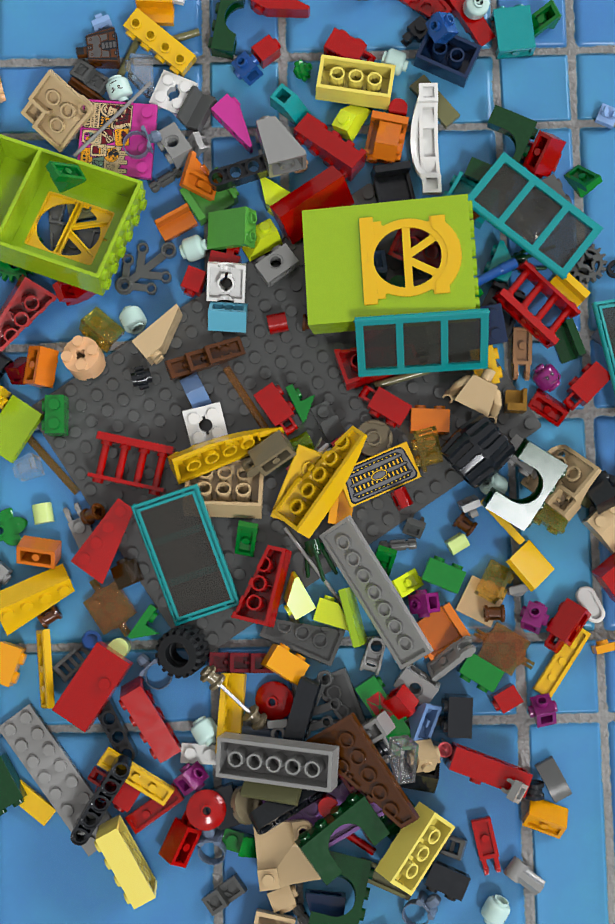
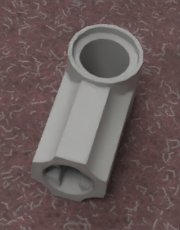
M516 856L513 857L503 871L512 881L517 884L520 883L534 895L540 893L544 888L546 881L530 870L529 866Z

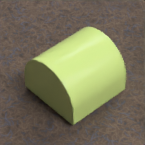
M51 502L32 505L35 525L55 522Z
M460 532L444 542L453 556L470 546L465 534Z
M116 638L108 644L109 647L124 657L131 651V644L126 638Z

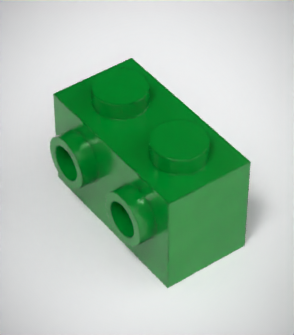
M45 395V400H42V411L45 412V419H42L41 423L42 431L48 436H68L69 398L65 395Z
M435 555L434 558L429 557L420 579L458 594L466 572L462 571L463 567L452 563L450 566L444 563L445 559Z
M476 654L465 658L457 669L461 673L460 678L468 683L473 680L478 683L476 687L485 693L488 690L494 692L505 673Z

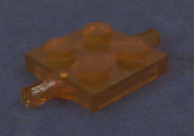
M93 579L89 583L95 590V593L84 601L83 604L103 635L119 628L124 637H127L131 631L125 623L137 611L124 591L118 589L115 581L106 587H101L99 582Z
M498 622L495 623L492 630L487 634L478 628L475 630L476 632L473 635L483 640L482 647L477 656L512 676L516 667L520 664L530 670L533 668L531 665L534 666L535 662L525 657L526 650L531 643L527 639Z

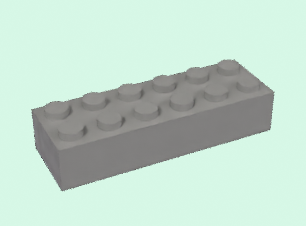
M224 732L217 737L215 777L331 793L338 784L339 746Z

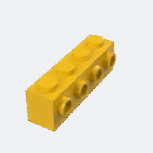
M138 8L134 10L123 24L126 31L125 34L134 41L136 39L139 41L140 47L146 52L151 51L154 53V58L161 64L165 62L170 66L169 70L172 73L180 74L184 77L197 61L194 53Z

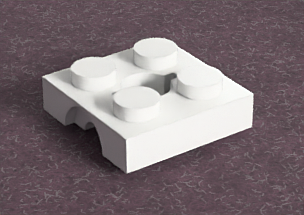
M163 70L149 104L158 105V109H166L173 113L174 116H177L193 85L198 87V83ZM178 90L179 96L170 101L169 94Z
M208 261L206 301L230 300L234 303H245L246 264ZM226 272L228 273L227 278L232 281V286L228 287L227 291L220 283V280L225 278Z
M220 401L182 411L191 446L228 435ZM202 416H205V419H209L212 422V428L209 430L208 435L199 426L200 421L203 420Z

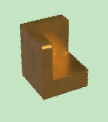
M527 388L522 390H506L504 413L524 414L527 411Z

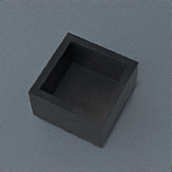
M445 693V698H441L444 718L440 719V730L450 738L472 739L473 697L467 694Z

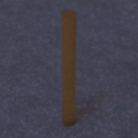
M230 366L224 368V373L259 427L269 428Z
M31 436L28 440L29 445L74 495L78 494L80 489L34 437Z

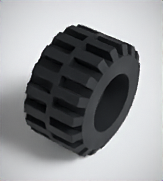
M183 624L172 628L157 641L159 644L155 647V650L158 651L155 657L159 659L157 663L159 666L162 665L163 668L161 670L163 672L168 671V675L171 677L175 675V678H187L205 665V662L208 660L207 654H209L210 650L206 646L209 643L204 640L206 636L200 634L198 628L193 629L192 625L186 627ZM176 643L186 647L189 653V660L179 656L176 650Z

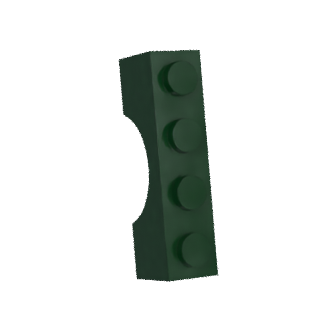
M220 0V2L216 3L215 13L217 18L213 20L212 31L214 33L213 37L209 38L208 43L212 56L234 60L237 38L236 34L227 27L226 22L231 13L244 8L245 0Z

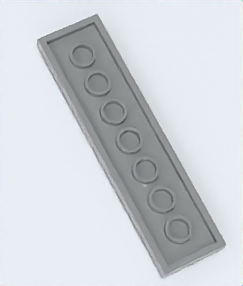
M351 515L319 535L399 668L402 670L434 651Z
M30 703L0 725V733L72 833L76 821L93 796L94 791ZM108 811L105 812L89 840L81 846L88 857L97 851L94 841L98 826L112 819ZM92 814L87 815V817L91 819L95 818V816ZM77 831L80 835L85 834L83 831Z

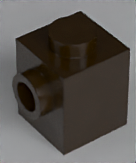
M127 557L116 561L117 566L110 568L119 590L144 580L136 558L127 560Z

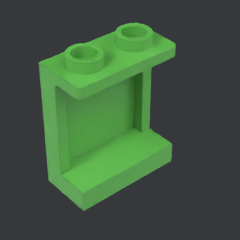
M215 178L218 181V183H220L223 180L221 178ZM235 187L221 192L216 191L213 201H208L185 188L179 190L181 197L189 205L191 212L201 226L208 222L209 212L226 210L239 203L237 197L239 193Z
M244 206L209 212L207 249L224 252V249L243 246L251 249L255 248L256 211Z

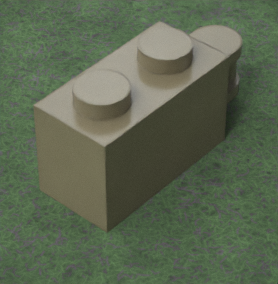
M278 430L248 451L250 458L243 462L242 467L248 477H254L260 472L266 476L294 457L296 453L288 438Z

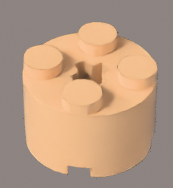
M80 335L73 337L61 353V359L66 368L75 378L82 381L97 378L106 366L103 351L89 337H82Z

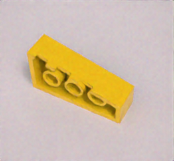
M63 563L56 566L55 569L46 570L0 591V622L7 636L75 591Z

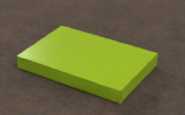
M15 395L11 396L0 413V456L11 463L16 461L44 417L42 413Z
M350 587L343 588L338 592L352 646L354 648L360 647L368 643L357 599Z

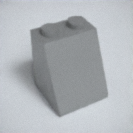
M263 116L256 120L257 136L269 178L306 169V151L276 116Z

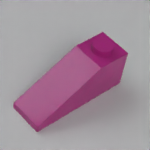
M226 94L211 108L212 116L251 154L253 147L240 103L235 97L231 98Z

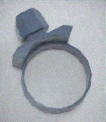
M142 125V132L132 131L128 133L123 140L124 150L127 139L132 135H142L148 142L146 145L147 149L143 154L134 156L125 150L126 154L133 159H141L148 153L153 154L151 143L156 144L162 140L160 131L155 130L148 134L145 126Z
M142 653L137 658L138 664L144 667L139 676H145L146 683L152 689H164L165 687H153L147 679L148 669L152 665L158 664L159 659L156 658L151 662L150 658Z
M202 830L196 845L199 846L198 856L204 863L218 865L223 862L227 852L226 846L222 842L225 830ZM205 843H213L222 849L224 855L220 858H210L202 852L201 847Z
M421 890L418 898L409 900L403 908L402 919L405 924H417L412 922L405 913V908L411 904L422 906L426 909L428 920L422 924H428L429 920H434L441 897L437 893L428 896L425 891Z

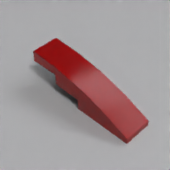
M445 0L452 9L454 18L457 17L466 33H470L476 44L483 46L495 38L484 17L472 20L464 14L463 3L465 0Z

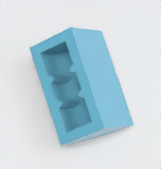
M210 301L208 308V331L246 333L248 304Z

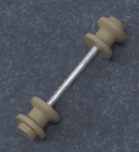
M214 665L203 668L200 672L201 682H209V689L211 691L220 687L246 711L242 719L245 722L250 721L253 730H261L265 727L267 715L265 713L259 714V707L257 705H253L248 709L222 685L225 675H218L215 672L216 667Z

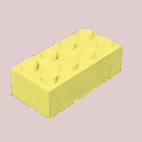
M322 54L315 99L389 110L396 65Z
M420 801L414 808L420 816L419 819L400 830L375 869L386 880L411 896L455 829L454 825Z
M119 814L99 825L94 841L95 847L99 853H103L105 857L104 862L108 870L112 869L115 875V883L118 887H122L127 904H131L133 909H136L155 899L157 880L121 815Z

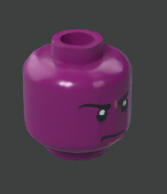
M541 363L534 368L533 371L535 373L532 376V380L540 390L551 392L561 383L559 381L561 375L552 364L543 365Z

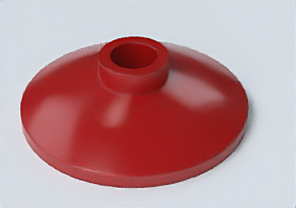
M270 681L258 689L255 704L259 707V713H265L267 719L281 720L291 711L293 695L285 684L278 681ZM270 699L275 700V705L270 704Z
M210 789L200 790L194 793L187 803V818L192 826L199 830H213L225 818V801L216 791ZM205 807L210 808L209 814L203 813Z

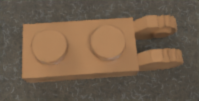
M513 327L512 379H518V366H525L523 377L525 381H529L530 366L532 365V335L524 327Z

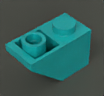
M283 83L270 96V106L295 126L307 113L311 114L300 98Z
M500 240L498 245L494 244L490 253L493 258L491 262L487 261L483 272H487L511 259V255L503 240ZM512 271L494 278L491 282L502 281L507 284Z

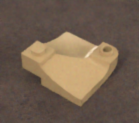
M50 69L28 98L29 102L21 111V114L33 124L32 128L61 153L80 128L91 118L94 113V106L84 95L77 93L58 74ZM83 106L87 107V112L83 110Z
M558 445L552 447L547 452L568 465L566 468L567 472L562 479L558 480L555 491L548 495L545 503L567 521H570L581 508V503L587 491L602 470L570 447ZM530 476L524 477L520 483L533 493L538 485V476L535 479Z
M305 819L285 820L262 835L257 834L253 826L260 892L276 890L302 882L321 880L294 842L301 834L300 829L304 828L308 831L313 827L311 822Z

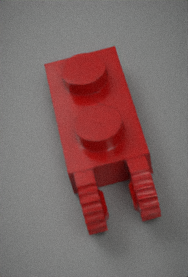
M490 816L470 820L484 875H489V867L486 860L492 858L494 869L497 873L501 872L498 859L500 856Z

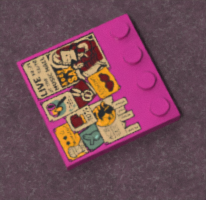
M88 99L94 106V113L88 122L80 128L79 148L127 102ZM132 103L78 155L77 160L134 179L152 180L155 144L151 143L153 154L148 153L141 159H133L126 154L125 150L134 156L141 155L147 149L148 140L142 135H132L126 141L125 150L123 148V140L132 131L142 132V125L145 126L148 134H151V131H155L157 129L158 105ZM83 106L85 112H87V107Z

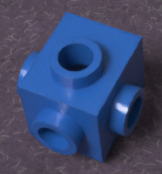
M435 12L431 15V19L425 23L428 28V34L434 43L446 44L459 33L454 24L455 20L450 13Z
M246 51L238 55L231 62L235 68L234 74L239 80L243 79L249 86L263 75V72L257 66L260 62L253 54L250 56Z

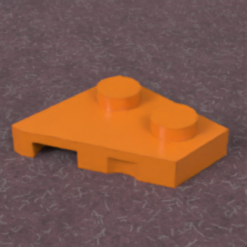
M190 151L179 186L208 201H213L216 191L210 186L209 170L205 164L202 165L195 157L197 154L194 151Z

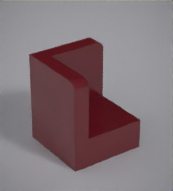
M18 357L5 367L11 384L25 385L23 384L27 357Z

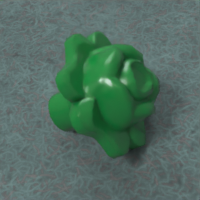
M302 59L294 62L293 73L296 75V78L302 79L304 82L310 79L311 63L303 62Z

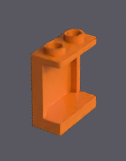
M372 110L364 149L367 151V162L384 164L400 162L409 117ZM380 121L402 125L401 133H404L400 155H396L395 162L372 158Z
M449 602L440 606L441 612L430 613V617H423L417 621V624L434 650L424 656V659L428 658L432 661L453 642L458 641L464 636H471Z

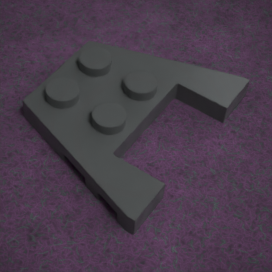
M65 204L49 209L51 251H54L67 224L62 222L66 210ZM100 227L99 229L88 228L74 230L73 232L88 249H91L99 239ZM68 239L62 255L81 254V251L75 244Z

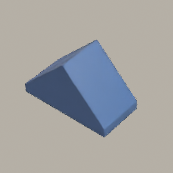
M375 250L374 266L383 280L386 279L388 272L385 250Z
M197 372L179 380L193 408L212 403Z
M423 703L416 707L415 713L409 717L410 733L413 741L431 739L442 710L441 705Z

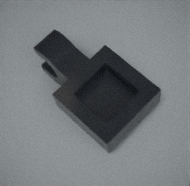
M421 15L407 26L408 32L402 36L403 40L401 41L405 47L415 39L418 43L424 39L428 28L425 24L427 21Z

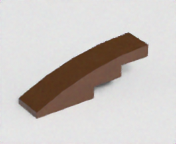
M240 336L206 345L202 349L185 353L184 356L166 360L165 366L170 380H174L245 355L246 352Z

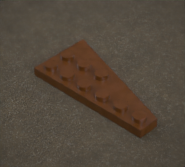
M354 712L305 741L339 746L338 773L357 790L360 789L367 795L366 798L370 802L376 803L382 809V812L401 829L419 819L420 816Z

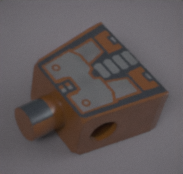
M114 27L86 35V46L76 47L78 59L88 58L89 64L94 66V68L119 69L121 66L118 38Z

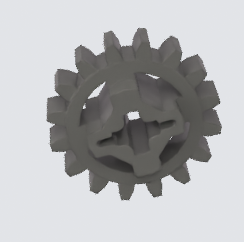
M592 244L569 272L579 282L584 280L585 285L589 281L595 283L596 278L600 279L603 276L602 273L606 271V268L603 267L607 264V261L603 260L606 254L599 253L601 248L594 249L595 244ZM572 248L570 250L571 255L568 254L566 259L569 260L576 250ZM596 263H598L597 270L594 267Z

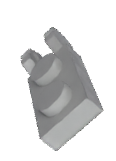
M79 502L74 504V508L80 517L82 508ZM66 507L63 509V512L69 522L68 526L76 544L80 549L93 532L91 525L84 524L80 518L73 520L71 511Z
M464 636L458 641L453 642L438 654L434 660L426 664L433 681L437 682L465 660V658L475 654L477 650L471 644L473 641L470 636Z

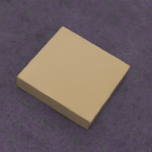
M471 575L455 610L491 627L494 620L484 622L483 607L484 605L499 607L507 592Z

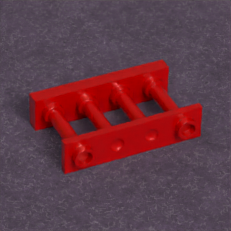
M524 261L516 268L521 274L509 289L503 288L499 290L492 299L497 303L501 302L502 308L548 349L556 345L560 340L555 332L566 318H573L579 315L581 311L575 303L569 301L543 277L533 264ZM527 278L535 286L520 303L514 297V293ZM541 291L549 299L538 313L533 315L527 307ZM555 304L562 312L550 328H547L541 320Z
M102 431L97 432L96 439L101 441L102 448L96 474L90 472L87 474L88 477L92 478V482L103 484L104 481L141 488L149 490L148 494L160 496V493H166L164 488H160L166 458L175 453L174 447ZM112 444H118L121 451L115 477L104 476L109 448ZM131 447L139 449L138 452L140 453L133 482L122 480L128 451L131 450ZM150 451L157 453L158 456L152 486L141 484L147 454H150Z

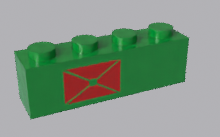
M371 675L355 686L354 689L373 717L384 710L387 712L396 728L386 737L397 754L401 755L411 748L413 741L411 739L410 727L405 723L407 717L405 716L398 720L383 703L388 696L383 690L385 684L379 676L375 678L374 675Z

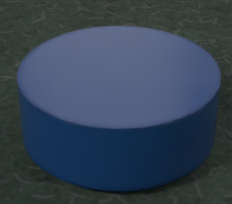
M87 631L81 639V644L86 650L91 651L95 644L101 641V636L96 631Z

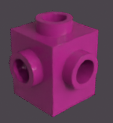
M427 589L415 590L416 594L408 595L410 613L418 614V618L430 617V613L441 612L438 592L427 593Z
M529 601L527 607L523 606L521 610L520 628L539 634L542 626H546L550 617L547 614L548 607H545L543 603L538 601Z
M549 693L530 697V706H527L530 718H534L537 728L557 724V704L555 700H551Z
M196 761L192 765L187 763L180 769L181 774L173 781L184 796L194 790L198 792L206 785L204 781L209 775L206 773L205 768Z

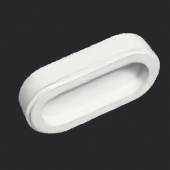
M589 586L578 588L575 598L579 605L590 612L591 616L588 621L592 623L601 622L605 617V610L595 591Z

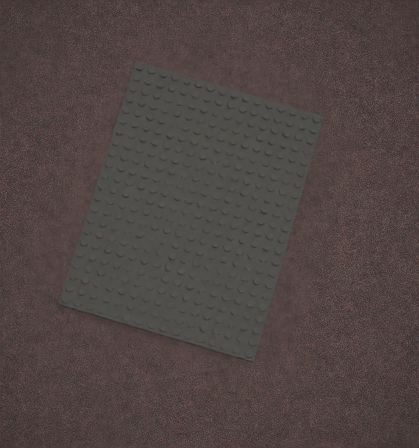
M367 184L352 194L355 202L353 205L377 203L372 184ZM398 230L386 235L376 247V250H385L388 269L385 280H390L396 275L405 276L404 261L388 255ZM287 238L282 240V243H286L299 260V266L270 287L266 285L255 270L256 261L260 257L246 264L245 303L248 304L246 333L208 331V308L210 301H206L207 291H205L200 297L197 296L180 308L183 317L168 351L164 355L165 358L156 365L154 363L151 366L131 340L105 357V369L97 378L86 379L87 381L73 378L49 394L65 395L69 398L68 436L46 435L42 431V420L38 428L90 507L94 503H99L107 513L118 498L131 507L133 504L157 497L156 495L148 494L149 490L108 481H104L103 484L92 482V478L88 477L87 474L88 472L96 474L102 448L101 441L96 439L97 432L102 431L172 446L175 448V452L191 447L182 411L193 407L179 381L187 376L170 380L165 361L202 349L206 345L240 336L246 352L245 355L197 372L211 402L220 401L228 434L274 427L253 396L271 382L275 386H280L284 392L282 396L286 402L290 398L285 387L293 384L294 388H299L303 397L300 401L315 395L311 408L327 400L335 415L337 414L345 432L352 425L358 429L362 423L368 420H379L385 423L386 420L380 416L375 418L370 415L367 409L368 403L358 397L364 385L346 391L334 357V349L346 350L356 347V332L313 334L310 329L302 331L303 314L307 315L303 238L294 244ZM270 251V252H268V253H266V254H264V255H265V256H268V255H269L270 253H272V252ZM277 260L271 263L273 267L281 265V262ZM412 267L413 280L432 278V275ZM227 277L220 281L226 291L228 287L232 286L231 279ZM219 300V301H217V302H229V303H234L233 301H230V300ZM285 311L289 331L270 335L266 315ZM425 325L403 327L404 343L413 342L419 357V363L441 361V342L428 344ZM396 327L386 331L367 345L364 344V347L396 344ZM448 343V361L471 359L470 349L450 353ZM143 365L144 370L150 369L153 382L148 383L149 388L140 390L139 386L134 387L130 373L135 372L134 367ZM474 369L430 372L427 375L382 387L412 405V408H415V405H425L426 408L434 409V406H445V409H450V432L448 435L409 433L410 411L400 428L388 426L393 434L391 447L407 441L421 477L353 507L352 519L368 545L405 521L412 513L415 514L464 480L442 456L440 448L459 427L479 412L455 401V399L452 403H449L451 398L445 396L443 399L442 396L455 381L465 375L474 374ZM502 369L503 378H499L500 383L496 384L498 386L497 389L501 392L502 406L496 425L499 427V431L508 437L509 441L516 434L524 439L540 429L541 423L530 407H528V404L527 411L524 414L504 413L505 391L517 389ZM373 382L366 384L367 386L377 391V389H375ZM369 392L367 398L371 400L374 395ZM40 400L31 407L44 415L43 419H45V412L42 411V400ZM296 410L293 411L295 416L292 419L298 429L288 436L285 433L284 435L288 438L294 451H296L298 444L314 449L321 437L325 443H328L311 410L304 424L301 423ZM202 416L203 420L200 421L199 426L208 435L209 430L212 428V422L209 419H205V416ZM288 420V421L285 422L283 425H284L285 428H286V427L289 426L291 423H290V421ZM112 444L109 448L104 476L115 477L121 451L118 444ZM131 447V450L128 451L122 480L133 482L140 454L138 452L139 449ZM150 451V454H147L141 484L152 486L158 456L155 452ZM360 453L357 462L364 460L368 457ZM166 458L160 488H164L166 493L184 488L185 482L178 484L170 468L168 458ZM292 458L264 476L262 519L210 517L239 598L244 595L248 582L257 570L256 567L268 545L292 551L279 606L285 602L283 597L291 572H296L304 588L320 578L310 564V577H306L305 557L283 528L287 527L302 548H305V542L319 538L320 543H323L319 535L334 526L328 524L329 512L310 539L295 531L284 521L270 516L287 474L286 468L291 464ZM405 486L414 504L399 511L392 500L391 493ZM183 497L142 511L152 539L202 523L200 516H184ZM133 514L119 546V551L124 558L127 557V560L136 558L144 580L140 581L172 629L176 626ZM239 520L258 524L259 531L254 557L234 554ZM205 530L155 546L167 579L217 563ZM325 547V550L327 551V553H328L330 559L332 560V562H333V564H334V566H335V568H336V567H337L336 563L334 562L333 558L331 557L330 553L328 552V550H327L326 547ZM321 551V555L318 556L325 575L332 569ZM310 557V559L313 561V563H314V564L316 565V567H317L315 558H314V557ZM220 570L170 587L180 615L230 598ZM235 606L183 624L186 627L192 625L193 629L198 628L200 630L199 633L206 636L204 640L209 643L206 647L210 649L209 652H212L253 623L231 618L237 608ZM182 645L183 648L185 649V651L187 652V654L189 655L188 650L186 649V647H185L184 645Z

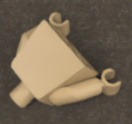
M490 368L484 369L481 377L476 374L463 376L455 381L442 396L443 399L445 396H449L451 398L449 403H452L455 399V401L484 414L488 418H493L494 424L497 423L498 414L502 406L501 392L497 389L498 386L491 382L496 372Z

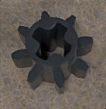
M143 365L134 367L135 372L130 373L134 387L139 386L140 390L149 388L148 383L153 382L150 369L144 370Z

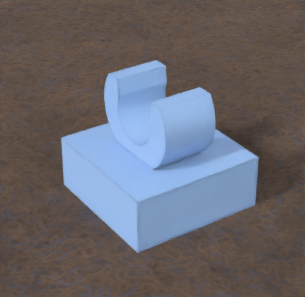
M102 13L94 15L96 19L91 21L95 32L113 28L108 14L102 16Z
M602 103L595 123L612 129L615 123V108Z

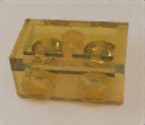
M95 307L81 319L79 330L85 337L93 339L100 349H103L106 353L110 351L111 345L123 336L125 332L122 327L98 307Z
M432 426L414 431V440H411L414 452L417 451V456H414L417 467H421L423 473L427 472L426 466L443 462L437 428Z
M546 503L543 509L536 513L533 521L537 525H545L548 527L546 530L554 535L564 534L565 527L569 522Z
M491 559L474 593L493 604H496L499 599L503 600L508 591L505 589L507 583L510 584L515 576L512 573L513 570L511 567L507 568Z

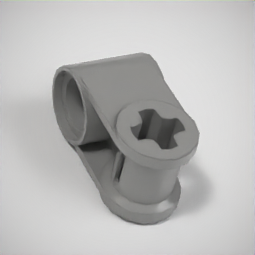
M374 636L368 640L361 660L360 671L364 669L374 672L377 676L379 675L385 651V643L381 637ZM380 641L382 643L381 649L377 651L372 650V642Z

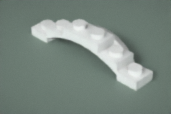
M419 83V96L414 107L410 130L411 157L416 173L422 179V195H441L442 184L438 150V83Z

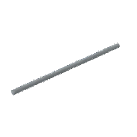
M149 81L142 89H140L116 114H114L90 139H88L73 154V156H78L152 83Z
M284 527V531L287 533V535L294 542V544L297 546V548L300 550V552L303 554V556L306 558V560L309 562V564L320 577L316 565L313 563V561L310 559V557L307 555V553L304 551V549L301 547V545L298 543V541L295 539V537L292 535L287 527ZM325 579L324 584L342 606L340 597Z

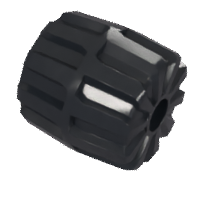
M482 413L476 414L459 427L440 448V452L446 461L474 488L479 487L496 474L516 451L508 437L501 433L499 427Z

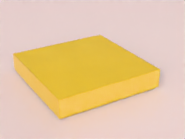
M530 540L525 542L506 561L531 592L554 570L553 566Z

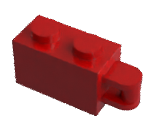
M334 28L324 45V55L357 60L365 58L367 59L366 61L370 62L376 60L373 54L367 52V44L362 39L354 38L342 29Z
M539 130L522 166L526 167L528 171L540 180L543 176H550L566 141L553 134Z
M597 361L592 365L588 363L581 370L583 374L579 378L575 376L568 383L570 387L566 391L569 395L562 402L571 411L579 404L582 406L586 405L610 380L609 372ZM573 397L577 402L574 403L570 398Z
M271 382L253 396L273 426L282 427L284 433L288 436L298 429L292 419L295 416L293 412L295 407L290 400L285 401L282 396L284 392L280 386H275ZM289 420L291 424L285 428L283 424Z
M364 385L358 395L361 400L368 403L367 409L370 415L375 418L380 416L392 428H400L412 408V405L380 386L376 391ZM369 392L374 395L371 400L367 398Z
M566 598L559 605L556 615L547 623L546 631L550 635L546 639L544 646L556 654L564 644L570 647L590 618V612L571 599Z
M94 766L87 779L98 787L101 781L96 779L97 776L100 774L104 778L107 772L98 766ZM113 781L107 782L110 786L116 785ZM124 782L112 801L115 804L114 808L120 812L126 811L128 813L141 792Z
M186 811L182 818L175 817L158 853L170 865L186 868L202 833V830L195 828L189 822Z

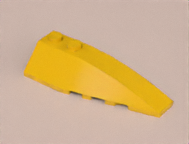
M352 425L334 443L335 446L330 451L326 450L321 455L322 458L315 465L312 464L302 478L299 476L294 481L272 513L295 531L310 539L344 488L360 456L367 435Z
M282 427L261 428L220 436L167 456L169 465L178 484H182L250 456L248 451L278 430L284 434V430Z

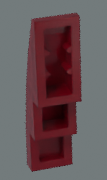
M209 652L207 666L214 665L216 667L215 672L274 673L261 664L267 653Z

